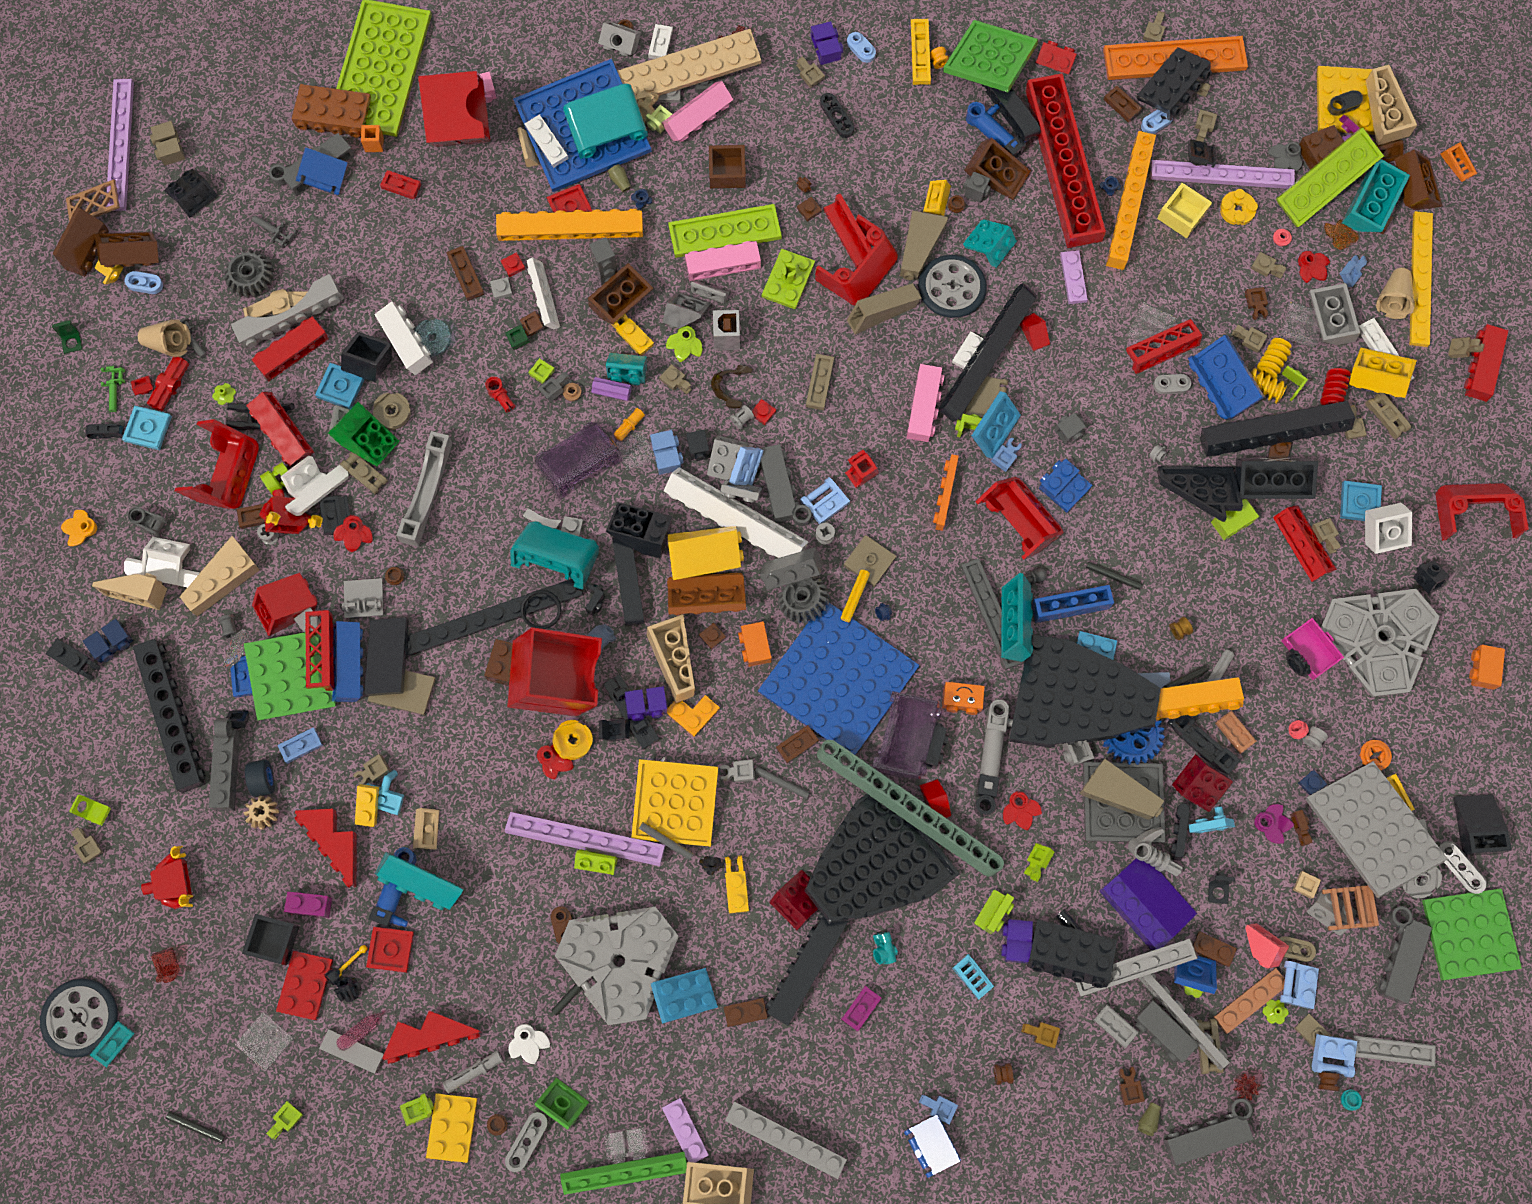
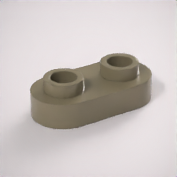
M1286 936L1279 938L1289 945L1283 958L1300 962H1308L1314 959L1316 949L1312 943ZM1302 948L1307 951L1305 956L1301 954Z

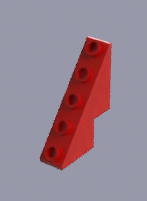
M334 809L296 810L295 814L297 816L294 819L301 827L305 826L308 832L306 834L313 842H318L320 845L318 850L324 857L328 856L332 860L330 863L331 867L337 873L339 871L344 876L342 881L348 888L351 886L356 887L357 834L353 831L337 832V811Z
M429 1011L421 1030L403 1022H397L382 1059L387 1060L388 1064L400 1061L401 1056L407 1055L408 1058L419 1056L420 1051L428 1049V1052L439 1050L440 1045L448 1043L449 1047L460 1044V1039L468 1037V1041L480 1038L482 1031Z

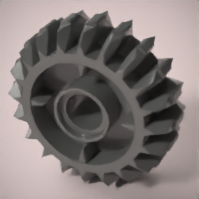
M242 249L241 254L235 252L236 257H229L230 262H225L226 268L223 269L225 274L223 278L227 287L240 297L244 295L248 298L250 293L255 297V292L262 295L261 289L268 290L266 284H272L271 279L274 278V268L265 254H260L257 250L253 252L249 249L246 253Z
M817 576L790 583L787 586H781L782 592L778 593L779 609L790 621L794 622L796 620L797 623L801 624L804 620L808 624L809 619L815 621V616L822 617L821 611H826L825 605H829L827 598L830 596L827 591L828 588L821 579H817ZM807 597L805 600L800 601L801 598Z

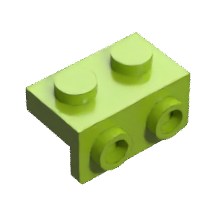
M579 849L575 854L574 868L614 875L618 857Z
M993 890L974 924L989 934L994 933L995 930L999 932L1004 924V921L1001 919L1005 913L1009 915L1014 907L1012 903L1014 897L1008 893L1004 896L1000 892Z

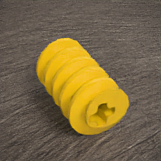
M1273 338L1257 365V371L1259 373L1263 371L1264 377L1269 374L1271 375L1270 379L1277 378V374L1281 372L1284 362L1288 360L1287 356L1291 354L1289 350L1292 347L1291 344L1282 338Z
M1254 368L1251 371V375L1263 395L1268 394V401L1275 397V404H1277L1282 398L1287 385L1284 387V381L1277 384L1276 377L1270 381L1271 375L1269 374L1263 378L1264 372L1261 371L1257 374V369Z

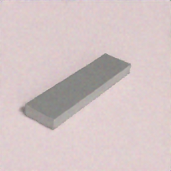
M1352 1036V1040L1358 1041L1355 1057L1435 1066L1436 1045Z

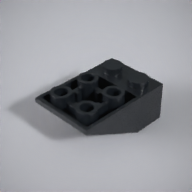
M617 502L606 532L641 554L661 559L668 540L667 534L671 532L672 516Z
M1493 794L1453 797L1461 847L1466 856L1503 854L1512 851L1509 831Z

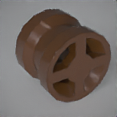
M1005 1063L1003 1066L994 1064L993 1070L996 1085H1001L1004 1082L1013 1084L1014 1078L1011 1063Z
M1319 1073L1318 1076L1321 1080L1318 1089L1340 1091L1338 1086L1340 1074Z

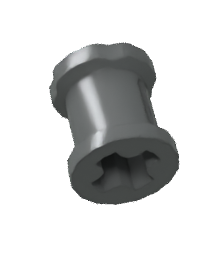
M225 615L218 618V623L221 624L223 632L221 634L222 638L229 639L239 635L234 622L236 620L235 615Z

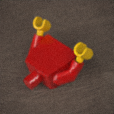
M282 489L272 492L273 497L263 505L259 516L265 520V531L274 533L299 534L307 525L310 528H314L315 525L321 527L323 520L318 515L310 516L306 512L300 516L288 512L285 506L295 498L285 497Z
M183 846L172 847L170 853L156 866L155 870L150 872L151 882L141 884L143 895L153 893L155 900L173 909L193 907V904H189V899H192L193 895L187 861L179 859L186 856V853H180V849Z

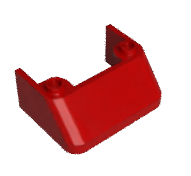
M859 214L856 217V221L868 243L874 247L854 272L848 268H839L832 275L818 265L815 274L817 282L853 306L856 305L857 301L870 297L898 259V253L884 231Z
M215 419L197 421L196 425L212 432L210 437L211 447L220 452L209 486L198 484L195 487H177L174 491L199 503L226 509H236L242 503L258 454L259 445L255 439Z
M1018 477L995 482L975 501L977 504L985 502L986 507L991 512H1001L1024 539L1021 542L1022 550L1025 553L1022 556L1023 560L1035 556L1063 534L1061 526Z
M1506 484L1443 485L1436 491L1442 541H1446L1457 532L1454 515L1463 514L1467 510L1468 504L1504 503L1505 508L1509 511L1513 538H1518L1529 530L1524 500Z

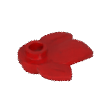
M1304 251L1299 255L1298 264L1301 267L1299 273L1305 283H1308L1312 277L1319 281L1327 279V269L1325 266L1330 264L1327 256L1322 253L1313 254L1311 251Z
M356 515L347 516L343 524L337 526L334 530V540H343L346 549L350 552L356 551L361 542L372 543L370 528L363 525L362 520ZM354 522L356 527L351 528L349 524Z
M553 745L542 746L537 751V760L542 764L543 773L550 779L555 780L558 771L567 772L574 768L572 760L562 759ZM544 752H548L550 754L549 759H546L544 757Z
M1017 791L1010 796L1009 804L1003 810V820L1006 825L1015 821L1020 828L1029 830L1033 816L1041 815L1042 810L1037 801L1029 799L1024 792ZM1017 798L1022 799L1021 805L1016 804L1015 800Z

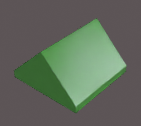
M555 1078L534 1105L567 1130H570L589 1101Z

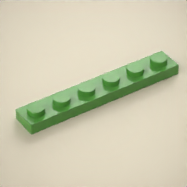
M685 1152L562 1173L560 1174L564 1195L684 1174L686 1173L687 1162Z

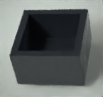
M357 332L341 353V370L376 382L392 360V343Z
M255 914L242 954L287 966L300 926Z

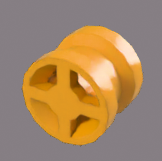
M937 47L930 52V59L933 60L934 68H943L949 59V56L946 55L945 47Z

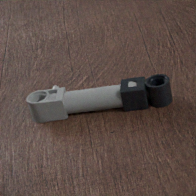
M1003 700L993 701L987 711L980 775L978 776L975 794L979 798L974 804V811L980 817H988L995 810L996 804L994 799L998 793V776L1004 734L1006 733L1007 726L1012 727L1013 719H1008L1009 706ZM995 707L1001 708L1002 711H1003V714H1002V715H997V714H995L994 711H993V708H995ZM981 802H986L989 805L988 811L980 808Z

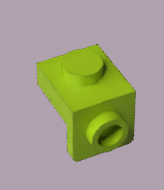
M963 414L961 420L958 419L956 422L955 430L958 431L957 437H961L963 428L975 430L982 418L974 414Z
M425 1093L421 1094L420 1098L402 1104L399 1107L406 1127L430 1118L431 1110L434 1109L430 1097L426 1098Z

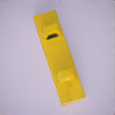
M911 19L913 85H928L931 83L929 20Z

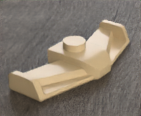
M284 289L273 291L269 297L243 308L245 317H264L272 312L273 316L278 315L295 306L308 291L286 292Z

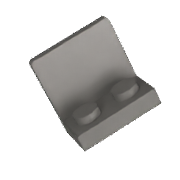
M718 435L714 440L707 475L730 480L740 447H753L754 444Z

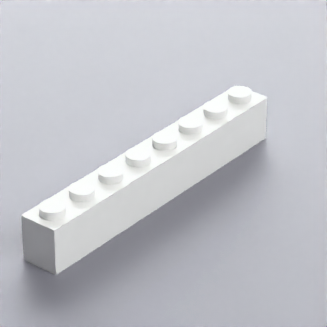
M680 467L671 473L664 489L665 493L669 494L671 498L683 502L688 508L697 510L702 516L716 521L721 527L736 526L737 531L741 532V537L747 539L752 545L761 547L769 555L781 558L805 550L808 541L739 501L724 496L725 493L720 492V490Z

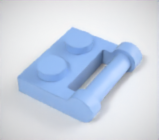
M830 477L809 495L799 499L802 505L809 507L811 515L819 524L824 523L850 504V500ZM828 489L832 490L831 493L815 505H812L811 502Z
M1285 961L1286 974L1280 1002L1314 1009L1319 969L1292 961ZM1294 970H1296L1295 982H1294V990H1293V997H1291V994H1292V986H1293V978H1294Z
M1317 1034L1312 1070L1318 1073L1325 1071L1343 1074L1345 1077H1354V1061L1358 1041ZM1323 1057L1344 1060V1066L1323 1063Z

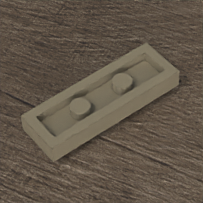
M816 354L806 407L824 410L834 357Z

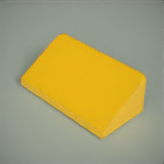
M947 180L930 181L923 213L945 215L951 188Z

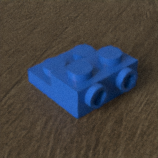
M1065 458L1062 462L1058 460L1052 467L1054 471L1050 475L1046 473L1041 478L1039 489L1068 513L1092 487V484L1079 474L1080 470Z

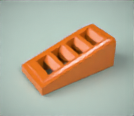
M1461 142L1440 153L1461 182L1477 174ZM1466 169L1470 171L1466 174L1463 173V171Z

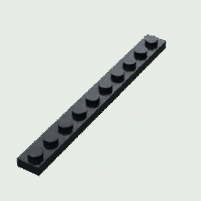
M573 579L540 589L552 592L557 596L560 603L583 596L581 589L574 587L575 582ZM528 594L408 635L406 657L521 618V604ZM534 595L525 605V615H530L557 604L549 595Z

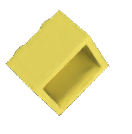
M1181 183L1163 206L1157 219L1185 238H1188L1206 215L1212 202Z

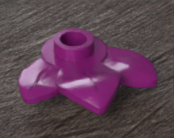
M1279 804L1270 805L1265 812L1259 813L1254 819L1255 827L1259 831L1264 832L1267 840L1275 844H1283L1284 837L1282 833L1294 826L1291 820L1282 815L1283 805ZM1262 819H1265L1267 821L1266 826H1263L1261 824Z

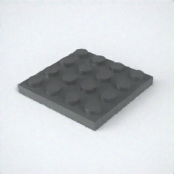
M1083 762V787L1101 762ZM1112 763L1164 800L1162 764L1139 763V765H1136V763H1131L1128 765V763ZM1083 796L1085 842H1130L1131 839L1138 837L1147 830L1161 827L1164 833L1154 839L1152 843H1165L1164 802L1161 805L1163 810L1157 818L1154 816L1148 820Z

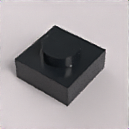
M249 710L228 712L226 718L231 719L232 728L240 729L246 727L249 720Z

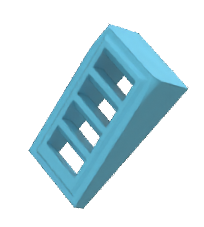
M969 954L952 968L978 1000L994 987ZM969 963L971 966L962 972L961 968ZM974 969L976 973L968 979L966 975ZM977 976H980L981 979L976 984L972 985L971 982ZM985 982L987 985L978 992L976 988Z

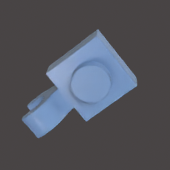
M1355 255L1340 272L1347 287H1353L1362 275L1360 270L1367 263L1365 256H1362L1359 260Z
M922 1095L919 1103L932 1109L931 1116L938 1114L941 1121L950 1125L958 1107L957 1104L941 1096H938L935 1101Z

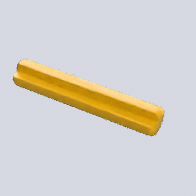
M864 569L860 570L841 615V620L845 622L851 621L870 572Z

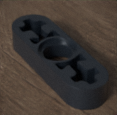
M824 93L820 97V107L840 137H851L854 132L853 123L832 93ZM826 99H827L828 101H831V106H832L831 109H830V105H829L828 103H825V100H826ZM840 113L842 117L840 119H834L832 117V114ZM843 125L845 126V128H849L848 132L846 130H843Z

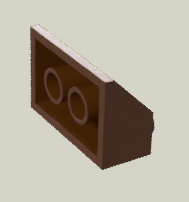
M1415 149L1395 158V167L1410 175L1402 190L1405 196L1403 198L1405 206L1414 211L1442 207L1430 159Z
M77 207L53 252L54 257L65 270L85 277L87 272L92 270L93 261L98 256L95 234L109 233L108 228L102 221Z
M152 231L95 234L100 265H104V267L110 268L120 264L126 267L135 266V264L151 266L154 263H159L157 240Z
M627 263L588 297V306L602 320L614 325L653 290V287Z

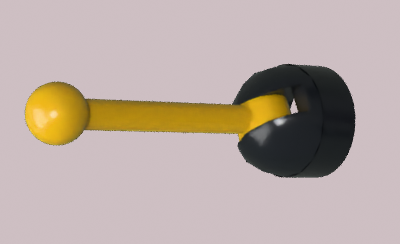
M361 945L359 951L340 969L332 968L324 974L325 978L335 987L342 978V971L361 953H365L367 946Z

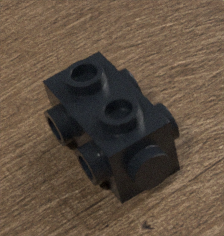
M932 722L931 724L928 723L926 728H922L919 739H922L921 747L917 746L914 756L918 758L916 764L936 769L938 764H942L944 753H941L942 746H946L949 737L946 734L947 728H944L942 724Z

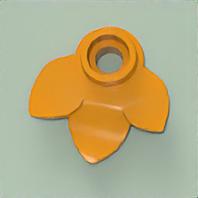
M75 510L73 518L65 520L61 525V529L69 535L68 545L77 546L82 544L86 537L96 533L97 524L93 519L89 518L86 511Z

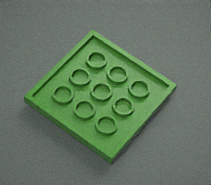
M973 20L945 64L944 73L1009 92L1038 45V39Z
M305 633L244 643L257 721L336 706V702H332V691H326L324 688H306ZM317 633L311 638V644L315 647L321 642V636ZM318 652L311 657V662L315 666L322 660ZM316 671L311 676V683L322 682V674Z
M1502 888L1483 891L1479 894L1467 893L1422 900L1427 924L1432 927L1430 936L1441 981L1522 969Z

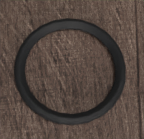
M546 590L531 592L524 598L521 604V616L525 623L532 628H550L557 623L561 616L562 609L559 599L552 592ZM546 594L555 600L558 611L551 623L539 626L527 619L525 605L534 595Z

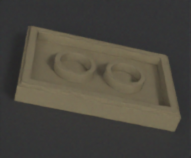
M405 670L404 694L369 696L368 702L425 716L436 678Z

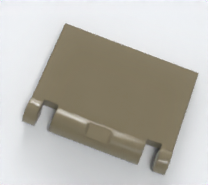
M986 376L968 404L966 415L974 414L983 418L1000 391L1006 393L1007 388L999 387L1000 384L1007 386L1009 381Z

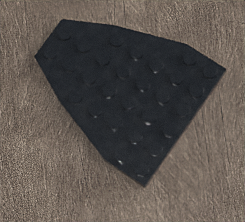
M1038 635L1031 636L1033 652L1024 662L1009 738L1010 742L1051 748L1057 744L1068 743V745H1072L1078 741L1086 740V742L1113 739L1119 737L1120 734L1127 732L1135 733L1140 729L1155 727L1161 692L1160 687L1125 665L1070 640Z
M865 794L854 803L822 851L804 891L829 923L873 917L929 899L960 873L932 838L869 794ZM890 794L892 799L897 800L894 794Z

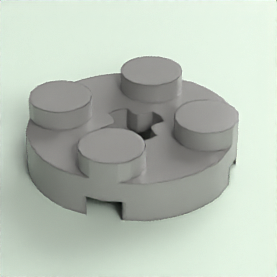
M1437 867L1422 874L1425 877L1420 882L1415 878L1401 887L1414 898L1430 896L1433 894L1431 891L1435 887L1438 889L1442 881L1441 871Z

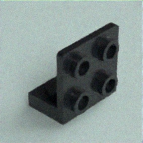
M193 169L185 171L178 180L171 182L164 190L168 196L177 202L189 218L218 196L207 180Z

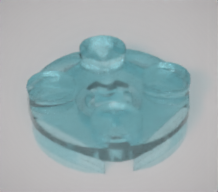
M424 320L414 330L423 339L421 343L429 349L431 356L443 353L450 346L452 340L450 330L441 320ZM437 334L436 339L430 341L429 335Z

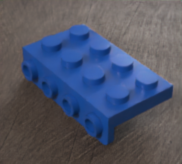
M1223 335L1195 356L1188 358L1190 368L1197 373L1200 385L1206 388L1209 400L1216 405L1217 413L1222 419L1231 420L1265 397L1228 335Z

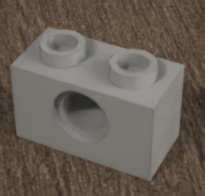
M606 21L603 22L598 44L603 45L604 49L610 51L615 49L620 51L619 54L630 56L636 53L641 32ZM617 35L622 38L621 44L616 40Z

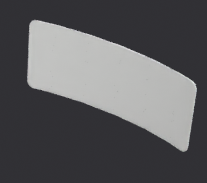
M529 508L523 515L533 522L537 521L542 525L557 528L561 520L542 517Z

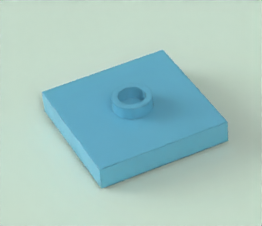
M134 405L122 440L127 443L160 450L172 416L168 413Z

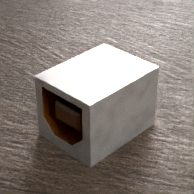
M739 310L713 311L714 350H740Z

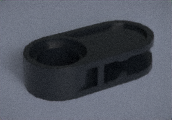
M1356 90L1340 94L1330 100L1327 109L1330 114L1335 116L1350 112L1360 106L1363 96ZM1333 103H1339L1341 109L1334 108Z
M118 424L86 425L85 436L90 439L123 438L124 427Z

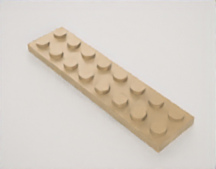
M751 29L627 67L617 72L623 84H631L638 102L639 99L645 100L649 92L651 94L655 92L659 96L761 64V58Z

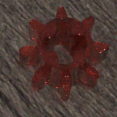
M1241 1074L1242 1080H1234L1237 1083V1087L1233 1088V1090L1240 1093L1238 1098H1244L1246 1095L1247 1100H1252L1253 1094L1259 1095L1257 1087L1260 1084H1256L1254 1081L1255 1076H1250L1247 1079L1246 1074ZM1250 1084L1248 1090H1244L1243 1086Z

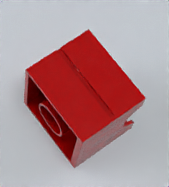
M477 71L418 76L426 143L439 147L461 145V143L491 142L484 80Z
M530 628L523 635L514 639L507 708L579 716L596 707L598 689L594 683V672L597 660L601 654L602 638Z

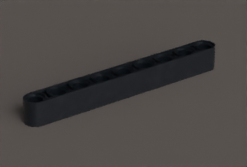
M1024 283L1014 290L941 403L939 411L952 422L958 420L1036 300L1037 294Z

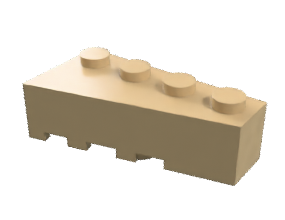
M1390 65L1373 69L1366 79L1376 144L1378 146L1409 137L1416 128L1417 123Z
M231 536L181 594L180 598L189 610L198 617L260 569L238 541Z
M682 614L647 627V638L675 703L694 697L695 687L684 615Z

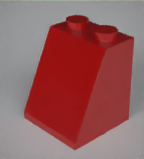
M300 573L257 587L252 606L269 637L296 623L294 618L305 610L311 608L315 611L318 604L316 596L311 594L307 580Z

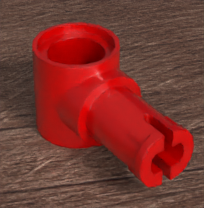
M498 377L488 378L485 386L489 396L498 401L506 413L510 412V408L513 410L516 405L508 397L501 379ZM493 386H499L498 389L491 390Z

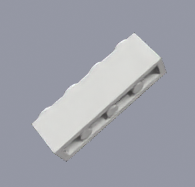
M390 302L374 315L406 369L416 375L433 363L429 356L431 353L425 345H422L423 339L413 330L414 324L409 318L405 317L407 313L401 305L397 306L395 303Z

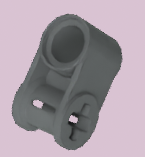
M140 507L131 508L127 514L129 521L135 527L157 538L160 537L159 533L164 524L168 523V520L162 516ZM138 515H142L139 521H135Z

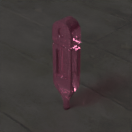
M383 1010L379 1014L365 1017L340 1036L336 1041L338 1049L341 1051L349 1049L372 1031L380 1017L385 1014V1011Z

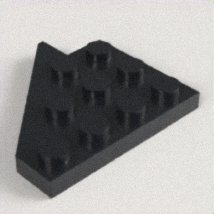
M1158 466L1157 474L1160 485L1218 520L1226 521V511H1242L1243 503L1233 467Z

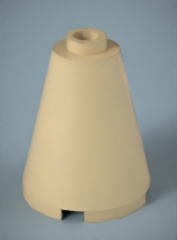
M1397 268L1393 271L1379 295L1376 308L1379 313L1380 311L1387 313L1386 317L1403 319L1407 314L1410 313L1411 315L1415 307L1412 274L1406 268Z
M171 319L141 328L138 332V341L147 348L171 357H180L187 352L186 348L187 345H190L191 336L186 324L181 323L180 320Z

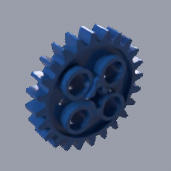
M1156 721L1155 727L1149 728L1148 732L1140 729L1134 733V736L1130 735V732L1120 734L1119 736L1124 741H1118L1116 738L1103 740L1105 741L1103 747H1109L1107 754L1115 753L1113 759H1116L1118 756L1121 757L1120 763H1123L1125 759L1128 760V765L1131 764L1132 760L1135 761L1136 765H1139L1140 759L1147 763L1148 758L1152 760L1155 756L1154 754L1158 755L1159 748L1163 746L1161 741L1165 738L1162 735L1164 728L1159 727L1162 721ZM1135 743H1138V744H1140L1143 748H1141V749L1136 748V747L1134 746V744H1135Z

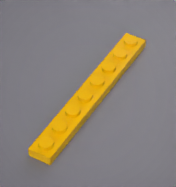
M1415 211L1413 213L1411 266L1415 307L1410 315L1409 345L1428 347L1430 345L1433 213Z

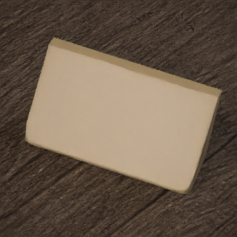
M521 127L518 128L517 131L526 167L539 165L537 154L527 131Z
M416 809L413 849L437 850L439 810Z

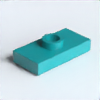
M117 1021L91 1052L90 1056L107 1068L135 1033L120 1021Z

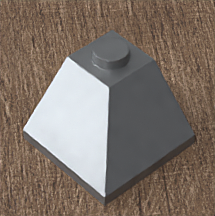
M677 291L667 302L662 323L667 324L671 328H681L701 318L710 308L711 303Z

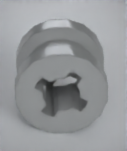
M829 523L818 525L816 540L824 545L830 544L833 541L835 535L834 527Z
M1312 726L1309 729V734L1303 738V742L1312 749L1319 751L1322 748V742L1328 739V735L1323 730Z

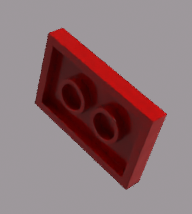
M293 951L276 1012L317 1021L328 982L324 974L331 969L333 960Z

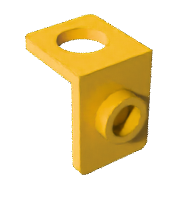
M99 260L95 266L97 271L106 276L103 281L104 284L115 283L124 268L121 265L110 268L104 267V265H100Z

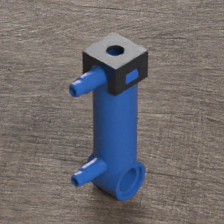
M972 102L968 106L966 114L967 123L979 129L988 139L993 138L1015 158L1024 152L1027 141H1023L1018 136H1012L991 117L997 112L999 105L995 104L985 111L982 103Z
M402 847L395 851L394 856L400 859L402 855L409 854L408 862L415 865L417 858L412 850ZM391 882L389 885L384 884L378 902L372 908L369 920L391 927L392 924L403 927L408 925V921L395 916V910L402 895L401 891L395 889L397 885Z

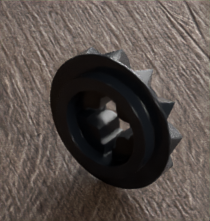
M1293 649L1286 652V660L1290 668L1296 674L1307 677L1311 673V669L1303 655Z

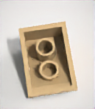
M145 573V575L133 574L93 582L92 585L104 596L160 610L167 588L162 585L163 582L157 580L156 576Z
M687 1162L683 1204H751L754 1169Z

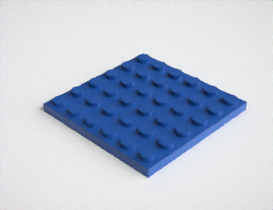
M612 59L513 99L524 126L526 122L540 114L568 155L569 159L553 168L526 128L552 192L609 170L617 164L621 165L652 152L646 137L636 141L628 135L596 146V152L590 158L580 159L563 107L571 101L623 84Z
M829 603V605H825L826 611H821L822 617L817 615L815 616V621L810 619L761 685L758 692L805 726L808 725L812 731L825 740H833L856 755L918 669L919 664L851 618L850 622L841 620L843 612Z

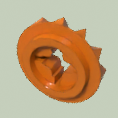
M1370 740L1360 748L1359 756L1361 757L1362 764L1365 766L1373 761L1380 770L1389 766L1392 754L1384 742ZM1371 751H1373L1374 753L1380 751L1382 752L1378 756V761L1376 758L1370 760V757L1372 756Z

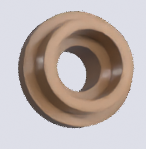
M569 383L563 388V396L566 400L576 401L580 398L581 388L576 383ZM574 389V393H569V390Z

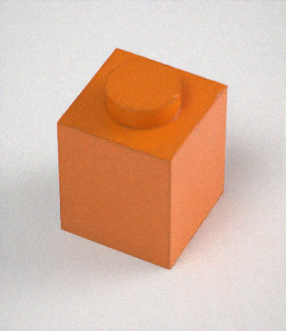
M380 125L361 126V143L365 152H383L384 135Z

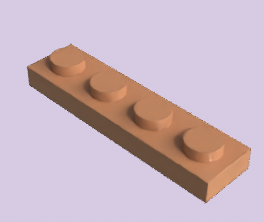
M1274 968L1217 1013L1213 1018L1216 1019L1225 1034H1228L1284 989V977L1277 968Z

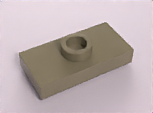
M1309 1013L1294 1027L1313 1048H1315L1317 1034L1331 1036Z

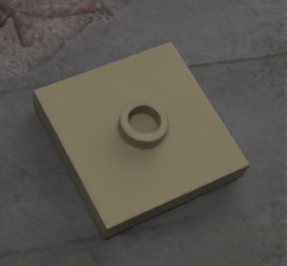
M865 535L843 566L857 576L861 569L870 572L867 583L875 587L895 560L896 555Z

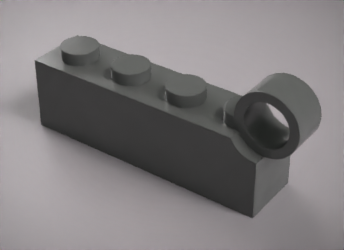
M339 133L329 137L326 142L313 149L345 162L354 157L351 147ZM302 157L286 168L281 164H276L269 169V176L272 182L278 186L286 184L296 197L311 187L303 183L304 175L301 176L300 182L296 181ZM284 172L282 177H274L276 173Z
M780 444L760 448L764 450L760 465L774 522L781 523L793 520L798 526H806L811 520V510L805 505H799L798 502H794L793 496L796 493L794 485H790L789 482L791 472L790 468L785 465V461H787L785 450L781 449ZM804 511L808 517L805 520H799L796 518V513Z
M216 718L214 723L215 736L213 741L209 808L214 811H235L240 733L237 730H232L230 718Z
M1400 906L1393 908L1388 915L1389 922L1396 927L1398 935L1396 940H1393L1391 943L1390 951L1392 954L1384 965L1386 973L1385 977L1380 980L1378 989L1380 990L1379 996L1403 1005L1409 1004L1432 927L1412 920L1411 911L1406 907ZM1397 911H1401L1405 915L1403 924L1396 920L1395 915Z
M1234 1099L1229 1104V1114L1225 1115L1226 1119L1221 1121L1218 1118L1206 1121V1126L1199 1127L1197 1124L1188 1127V1132L1180 1134L1179 1131L1167 1134L1168 1138L1163 1141L1171 1164L1179 1165L1254 1140L1246 1120L1252 1114L1251 1104L1245 1099ZM1238 1102L1243 1103L1246 1108L1245 1114L1241 1117L1235 1112V1105Z

